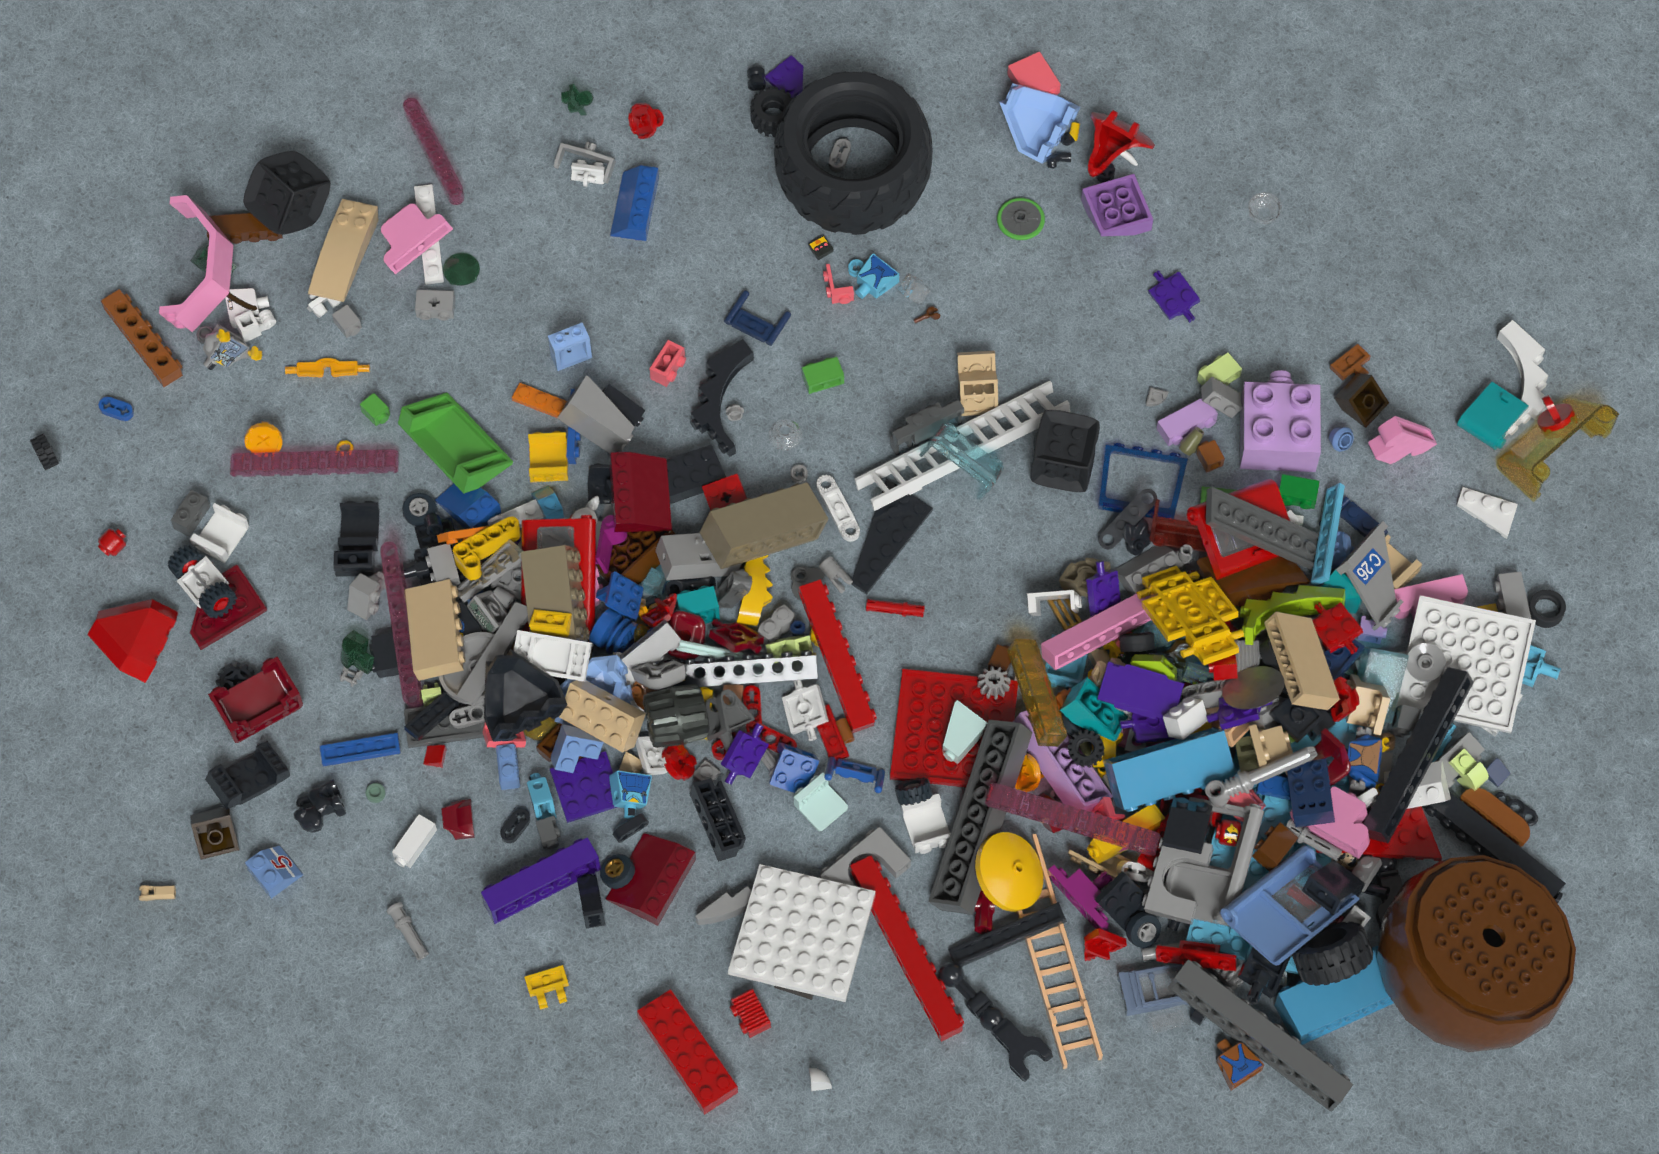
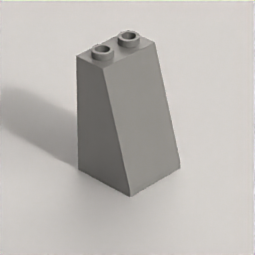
M587 375L574 390L557 419L609 454L617 451L622 452L626 444L633 437L631 432L634 426Z

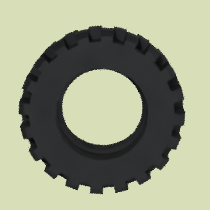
M1349 921L1348 923L1340 922L1328 925L1294 952L1292 957L1300 979L1308 985L1320 986L1321 984L1337 983L1357 975L1361 970L1366 969L1373 959V951L1364 927L1359 923Z

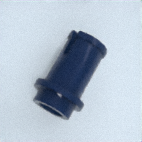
M799 620L794 621L790 626L792 636L804 635L805 624Z

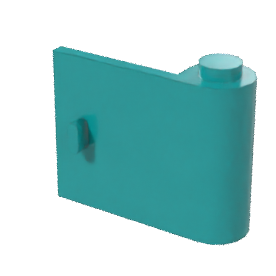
M1491 382L1462 414L1457 426L1492 449H1501L1506 442V432L1527 410L1529 405L1494 382Z

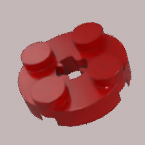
M683 745L663 748L662 758L665 757L667 762L664 766L674 779H683L685 781L693 776L694 766L697 764V761Z

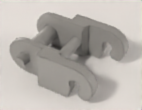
M348 659L342 669L343 674L340 675V681L343 682L345 680L351 683L353 687L354 684H357V679H361L367 667L363 665L357 673L349 671V664L352 663V660ZM349 673V674L353 675L354 678L351 679V678H348V677H346V676H347V674Z

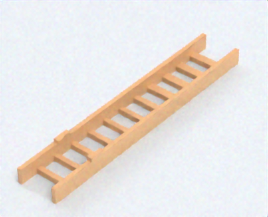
M1033 834V845L1041 862L1043 878L1047 888L1042 890L1038 900L1049 897L1051 905H1053L1057 901L1037 834ZM1022 910L1016 911L1019 919L1034 913L1023 914ZM1064 924L1025 939L1063 1069H1066L1068 1065L1064 1051L1091 1044L1094 1045L1098 1060H1102L1103 1054ZM1060 933L1063 942L1062 946L1034 952L1031 940ZM1062 951L1066 952L1069 964L1040 971L1036 958ZM1071 969L1074 978L1073 983L1045 989L1042 976ZM1077 988L1080 1001L1051 1008L1047 995ZM1078 1007L1083 1008L1086 1020L1056 1027L1057 1020L1056 1016L1053 1015L1054 1013ZM1088 1025L1091 1039L1062 1046L1058 1032Z

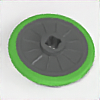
M1015 198L1001 206L997 214V223L1000 230L1006 236L1015 240H1028L1041 232L1045 223V215L1042 208L1036 202L1026 198Z

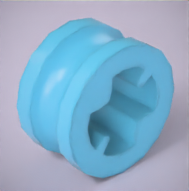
M859 259L852 260L848 265V272L853 277H857L860 272L857 269L854 271L853 266H860V270L864 266V263Z

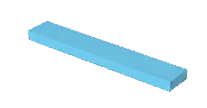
M1341 483L1328 488L1326 491L1311 583L1315 586L1328 581L1330 578L1345 486Z

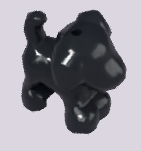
M334 779L327 781L318 788L310 790L308 795L297 799V807L308 803L312 805L307 808H299L294 812V818L299 822L303 830L311 833L321 831L324 826V815L336 813L337 816L341 817L347 814L343 803L340 801L342 796Z

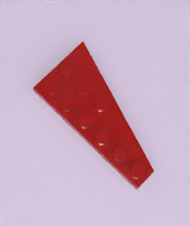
M1422 806L1405 811L1389 843L1370 839L1368 847L1363 852V854L1372 855V857L1398 859L1409 857L1415 858V860H1442Z

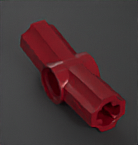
M981 889L974 910L976 912L974 927L976 932L983 935L992 931L995 905L986 897Z

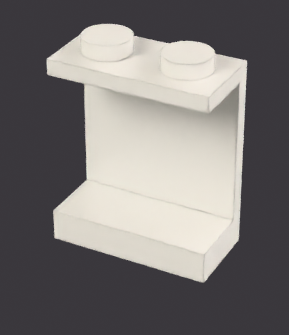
M214 503L213 509L215 513L200 535L193 534L190 541L198 550L225 563L248 530L249 525L244 515L240 513L235 514L227 506H220Z
M1074 590L1027 594L1028 610L1032 616H1041V600L1070 598L1071 610L1073 612L1079 613V608H1082V598Z
M935 794L930 799H926L927 801H921L919 804L901 805V812L915 853L925 854L935 847H947L951 833L941 808L939 794Z

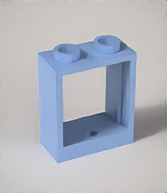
M583 323L548 335L550 356L557 371L592 358L590 338Z

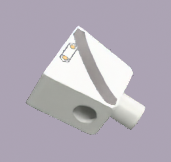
M253 288L230 289L229 294L225 297L232 329L237 328L234 317L249 310L252 311L254 317H258L259 309L270 307L268 296L257 298Z

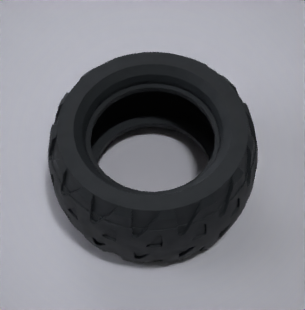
M844 71L814 80L806 85L797 97L792 98L777 128L774 141L775 169L786 198L794 205L797 212L803 218L818 224L822 229L830 232L860 235L880 228L882 230L895 224L898 219L904 214L907 215L916 205L931 173L932 136L923 111L914 97H910L902 86L874 73ZM857 127L874 131L883 136L894 148L896 156L884 170L873 176L862 179H845L823 170L814 161L810 153L816 143L825 135L838 129Z

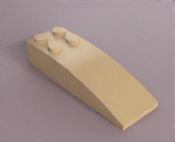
M342 199L325 238L308 294L341 302L345 301L379 220L378 206Z

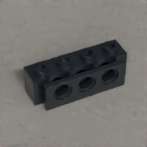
M711 778L693 783L689 794L718 862L736 857L738 851L743 848L746 837L722 781H718L716 787Z

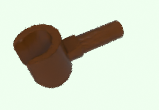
M931 306L924 315L913 320L916 324L928 318L937 320L941 315L934 313L938 309Z

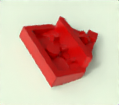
M676 593L670 594L669 597L662 601L656 598L657 606L641 616L644 623L654 628L664 619L668 622L674 612L677 600Z
M1097 928L1084 937V960L1091 961L1095 957L1110 960V952H1115L1127 946L1126 938Z

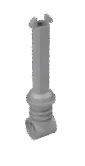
M1314 746L1306 747L1253 771L1241 772L1239 770L1234 775V778L1232 776L1229 777L1230 780L1225 779V782L1223 780H1214L1208 783L1205 789L1206 795L1214 806H1223L1228 802L1230 796L1235 797V794L1238 796L1240 795L1239 792L1249 794V790H1252L1255 784L1311 761L1318 754ZM1221 791L1219 795L1214 796L1216 792Z

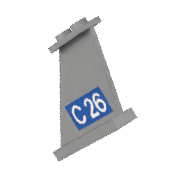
M1384 521L1374 527L1336 569L1340 575L1345 572L1347 573L1376 623L1372 627L1374 631L1380 626L1382 628L1386 627L1392 621L1390 617L1393 618L1400 612L1399 607L1403 603L1401 599L1396 602L1384 534L1388 526Z

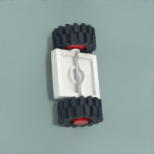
M190 544L189 546L184 545L183 549L181 547L178 548V552L174 551V556L169 558L168 568L178 579L177 582L199 608H202L210 618H218V615L222 617L223 613H228V609L232 610V605L236 603V594L228 586L229 582L208 557H204L196 546Z

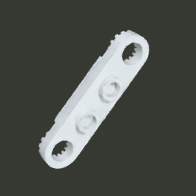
M822 475L817 480V490L844 540L849 542L857 540L860 536V527L835 479L830 475ZM825 481L830 482L831 487L824 489L821 483ZM848 528H853L856 530V532L854 533V535L852 534V536H849L847 533H845V530Z

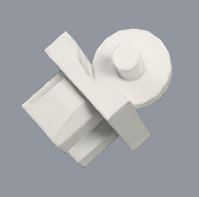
M577 160L576 163H572L571 180L583 182L584 187H588L589 183L604 184L605 167H603V163L596 162L594 165H587V162L584 160Z
M309 295L311 300L315 297L317 298L308 304L307 309L309 312L313 311L320 318L327 313L323 305L324 302L328 301L334 308L341 301Z

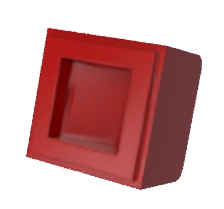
M446 745L427 746L423 765L443 768L447 751Z

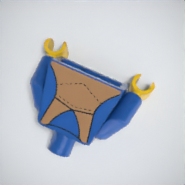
M1366 734L1349 742L1347 754L1351 763V769L1348 775L1358 783L1360 781L1365 782V787L1369 790L1374 787L1380 794L1378 788L1381 789L1384 784L1376 785V782L1379 780L1382 752L1390 748L1384 745L1389 742V739L1386 737L1381 740L1378 737Z

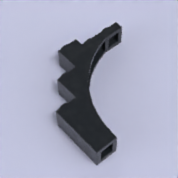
M743 339L706 362L707 370L705 372L711 380L698 387V399L703 405L691 412L690 423L694 430H699L701 434L707 431L709 437L719 443L720 451L723 454L727 453L729 457L736 454V447L724 432L720 411L723 396L728 385L743 367L754 360V352Z

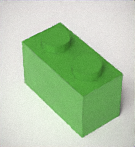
M838 357L826 358L821 362L809 363L802 367V377L809 394L844 384V373Z

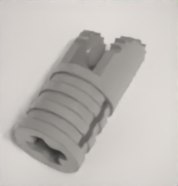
M833 557L825 559L820 564L819 568L826 574L840 593L845 591V587L838 580L840 577L848 585H851L853 582Z

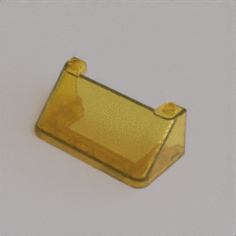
M1572 397L1564 399L1560 404L1571 405L1575 412L1574 418H1570L1571 422L1557 431H1550L1549 429L1546 430L1547 432L1542 431L1537 423L1498 458L1496 463L1497 469L1529 499L1535 502L1541 496L1540 490L1543 482L1550 475V468L1543 461L1579 429L1591 439L1594 436L1607 438L1612 433L1619 416L1615 409L1609 405Z

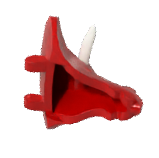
M1114 110L1109 115L1098 112L1091 113L1090 117L1095 126L1094 149L1088 162L1089 176L1095 177L1101 174L1119 155L1137 166L1138 163L1135 158L1126 151L1132 147H1143L1153 150L1155 144L1146 134L1139 130L1140 124L1134 122L1131 126L1117 119L1118 112Z

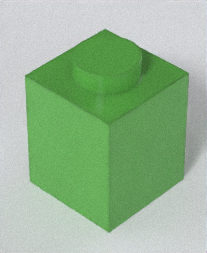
M375 393L360 403L361 412L375 426H378L380 423L384 424L389 419V407Z

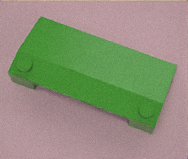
M448 393L402 407L398 425L463 494L479 489L513 464L510 457Z

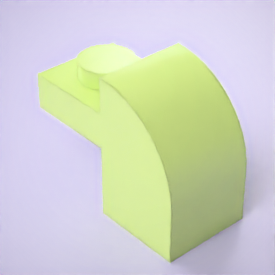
M810 635L782 638L776 640V642L766 644L767 653H773V656L781 655V652L785 651L801 654L800 651L812 650L813 653Z
M1462 749L1448 762L1461 776L1457 781L1465 790L1472 788L1476 791L1488 780V772L1481 762L1477 763L1465 749Z

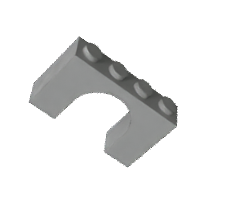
M878 827L876 830H870L863 841L853 844L846 855L841 854L835 860V864L831 867H825L820 873V878L855 886L848 874L850 865L869 856L878 860L895 878H898L911 867V860Z
M1161 837L1159 843L1161 852L1159 857H1155L1153 868L1156 869L1154 876L1150 875L1148 881L1150 890L1148 895H1144L1142 906H1145L1146 913L1192 925L1198 907L1197 903L1170 894L1164 887V877L1170 867L1181 862L1209 868L1214 851L1213 845L1204 843L1202 854L1162 846L1163 838Z

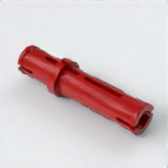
M867 599L866 611L899 614L902 617L907 615L924 617L925 605Z

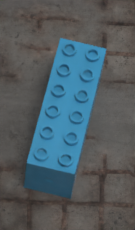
M1215 727L1190 734L1184 740L1176 738L1103 760L1114 804L1127 812L1137 810L1138 806L1145 804V806L1154 805L1157 803L1156 800L1162 798L1164 800L1173 799L1179 793L1183 795L1193 793L1194 789L1199 787L1206 789L1207 784L1211 781L1223 780L1225 782V779L1230 780L1229 777L1236 775L1225 731Z
M1378 946L1372 948L1373 959L1366 969L1361 970L1357 975L1351 976V978L1343 979L1337 983H1330L1329 985L1321 984L1320 986L1308 985L1300 980L1296 986L1291 988L1286 986L1279 991L1274 1006L1290 1036L1296 1037L1301 1042V1045H1304L1394 1004L1385 991L1377 961Z

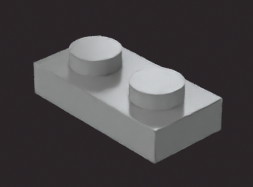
M1363 855L1352 871V874L1366 883L1362 892H1365L1381 867L1382 862L1380 858Z

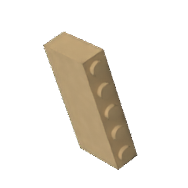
M450 579L405 589L413 672L417 679L424 680L464 671L463 663L466 662L464 652L461 650V646H464V641L459 631L462 629L460 618H458L460 606L456 602V597L459 596L457 587L453 586Z
M1275 612L1264 624L1281 674L1284 677V683L1291 703L1293 705L1329 710L1340 699L1312 618Z

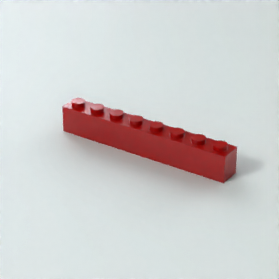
M820 579L800 586L798 588L800 599L852 733L874 726L877 719L876 713L873 708L870 709L868 702H870L867 691L862 689L861 684H863L861 674L856 673L854 668L856 661L853 655H849V643L847 638H843L841 634L843 628L840 620L835 618L834 613L836 609L833 602L828 600L827 595H829L826 584H822Z

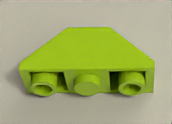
M1134 655L1130 662L1132 666L1166 675L1170 680L1177 681V668L1163 655Z

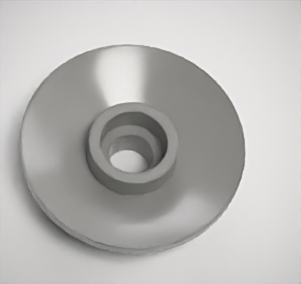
M1429 643L1416 645L1409 651L1406 658V667L1410 675L1423 682L1433 681L1440 677L1446 665L1445 656L1441 649ZM1424 661L1429 662V666L1424 667L1422 666V663Z

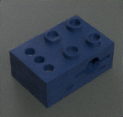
M1311 760L1288 770L1295 828L1335 822L1327 760Z

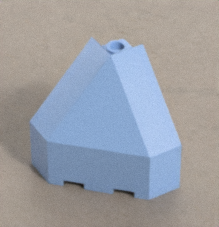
M1012 83L1006 99L1000 101L1018 151L1040 163L1046 162L1047 158L1052 155V149L1061 142L1062 135H1064L1068 127H1071V122L1075 121L1080 110V106L1056 94Z
M618 655L591 658L588 664L586 680L631 705L630 701L633 700L631 685H627L625 677L628 670ZM567 679L560 685L564 697L566 696L569 684L576 680ZM559 717L554 720V722L575 727Z

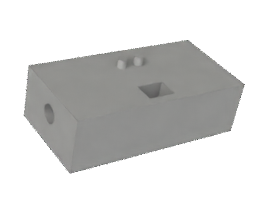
M700 533L661 536L656 547V553L666 580L729 576L731 572L739 571L742 565L741 563L720 569Z

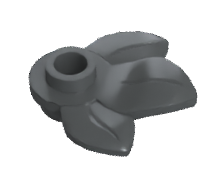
M795 568L791 572V580L793 582L792 593L801 601L798 588L802 585L822 580L825 574L818 568ZM802 574L804 578L798 579L797 576Z

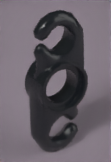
M1498 792L1494 796L1498 799L1503 797L1504 793ZM1505 796L1506 803L1504 804L1509 808L1511 805H1518L1521 808V812L1517 814L1525 821L1526 815L1533 816V820L1527 822L1529 826H1533L1538 822L1536 811L1519 799H1511L1510 796Z

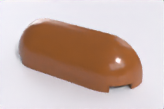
M1471 788L1461 795V801H1464L1468 807L1515 844L1522 847L1528 841L1530 828L1527 822L1490 792L1481 788L1474 791Z

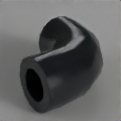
M712 576L671 580L666 585V593L668 596L673 593L678 595L682 591H694L702 586H714L715 590L716 580Z

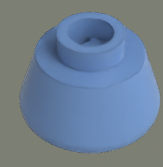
M1336 427L1329 435L1331 445L1338 452L1350 448L1354 440L1353 432L1348 427Z

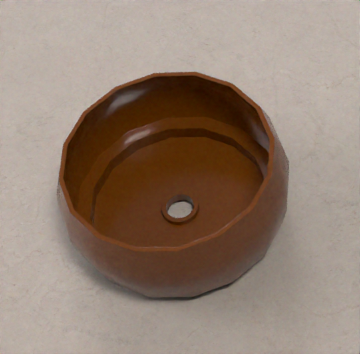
M1480 855L1441 860L1405 881L1383 915L1377 961L1385 991L1407 1022L1436 1043L1466 1052H1478L1511 1048L1549 1025L1570 992L1573 982L1576 947L1567 916L1544 885L1516 865ZM1490 928L1498 932L1502 940L1500 947H1492L1486 943L1483 938L1484 929Z

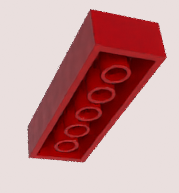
M671 989L637 1010L638 1019L704 1115L738 1093V1086Z

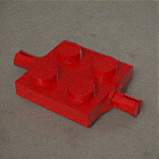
M1340 602L1331 609L1326 610L1321 603L1316 604L1314 608L1320 615L1312 621L1318 638L1328 651L1332 653L1338 648L1346 646L1351 654L1356 653L1358 648L1352 641L1363 633V629L1344 605Z

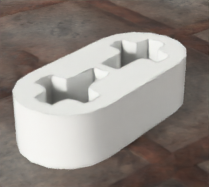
M1123 860L1117 865V874L1123 871L1134 881L1148 882L1150 875H1154L1152 870L1138 862ZM1124 868H1131L1132 872H1124ZM1139 870L1146 871V874L1141 875L1138 872Z

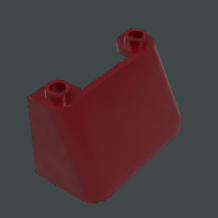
M278 656L265 660L260 673L228 690L226 687L218 686L208 694L235 743H240L301 709L303 706L300 693Z

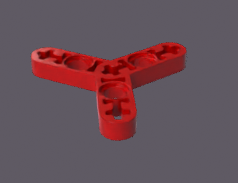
M754 685L747 686L743 690V704L748 710L755 709L758 711V715L754 717L755 720L746 724L747 732H750L749 729H753L756 723L764 726L762 731H765L761 740L765 741V738L769 735L776 737V741L769 744L768 749L779 753L777 746L780 739H782V743L791 744V746L797 748V743L794 739L762 724L760 690ZM750 691H754V694L757 695H754V703L750 704L749 694ZM732 732L733 738L736 737L735 732ZM720 739L712 746V755L717 760H723L726 755L725 749L724 754L716 753L718 747L724 748Z

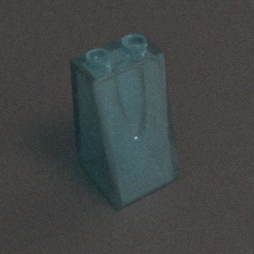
M1365 647V650L1361 653L1357 675L1361 682L1385 687L1390 697V702L1383 726L1386 723L1392 724L1409 655Z

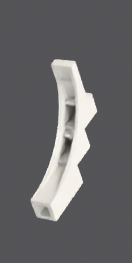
M1513 320L1499 331L1497 339L1506 347L1517 365L1521 378V401L1529 405V407L1506 432L1505 437L1508 434L1513 435L1521 423L1526 424L1531 417L1537 420L1547 410L1542 401L1545 395L1541 391L1547 385L1548 375L1538 366L1544 359L1545 349Z

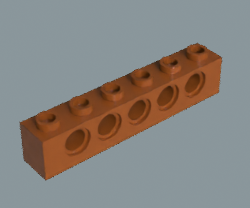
M118 289L101 300L106 313L163 387L183 376L181 372L183 367L178 359L174 360L171 357L173 354L168 346L164 347L161 344L162 339L157 332L153 333L151 331L152 326L148 320L141 318L142 313L138 307L131 305L132 300L127 293L123 294Z

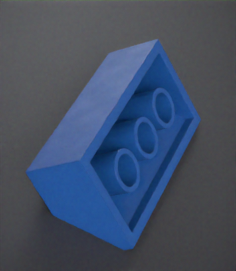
M640 165L623 172L610 236L647 241L659 181L657 167Z

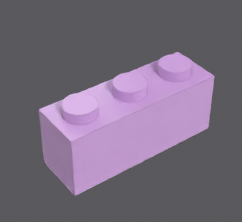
M1201 398L1159 420L1157 431L1168 446L1172 444L1178 445L1195 427L1200 429L1212 427L1217 420L1218 413L1216 410L1204 403Z

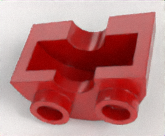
M1338 677L1334 680L1340 699L1331 709L1334 722L1341 721L1355 711L1356 707L1360 704L1356 689H1351L1345 683L1347 679L1343 677Z

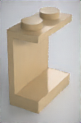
M1387 535L1385 540L1394 589L1403 588L1420 572L1422 563L1417 559L1413 563L1407 560L1389 544L1391 537Z

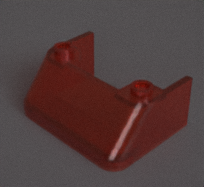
M1156 499L1150 541L1159 547L1171 546L1181 548L1187 544L1193 550L1206 552L1197 525H1192L1189 521L1158 517L1160 500ZM1211 526L1217 546L1222 554L1226 552L1229 534Z

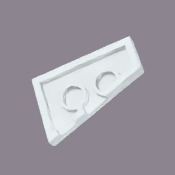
M1462 487L1457 506L1474 518H1478L1487 524L1486 526L1496 530L1507 539L1518 504Z

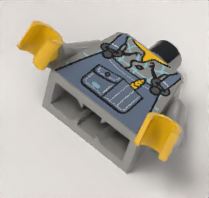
M218 324L212 333L205 337L203 350L208 358L203 364L209 370H213L217 364L228 368L234 362L245 358H251L255 361L262 359V351H258V347L253 346L249 349L242 337Z

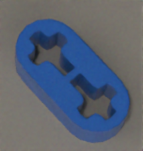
M104 397L99 401V409L104 415L121 421H128L134 415L132 406L126 402L112 397ZM110 403L111 407L105 409L104 405H108ZM127 409L129 413L122 415L120 410L125 411Z

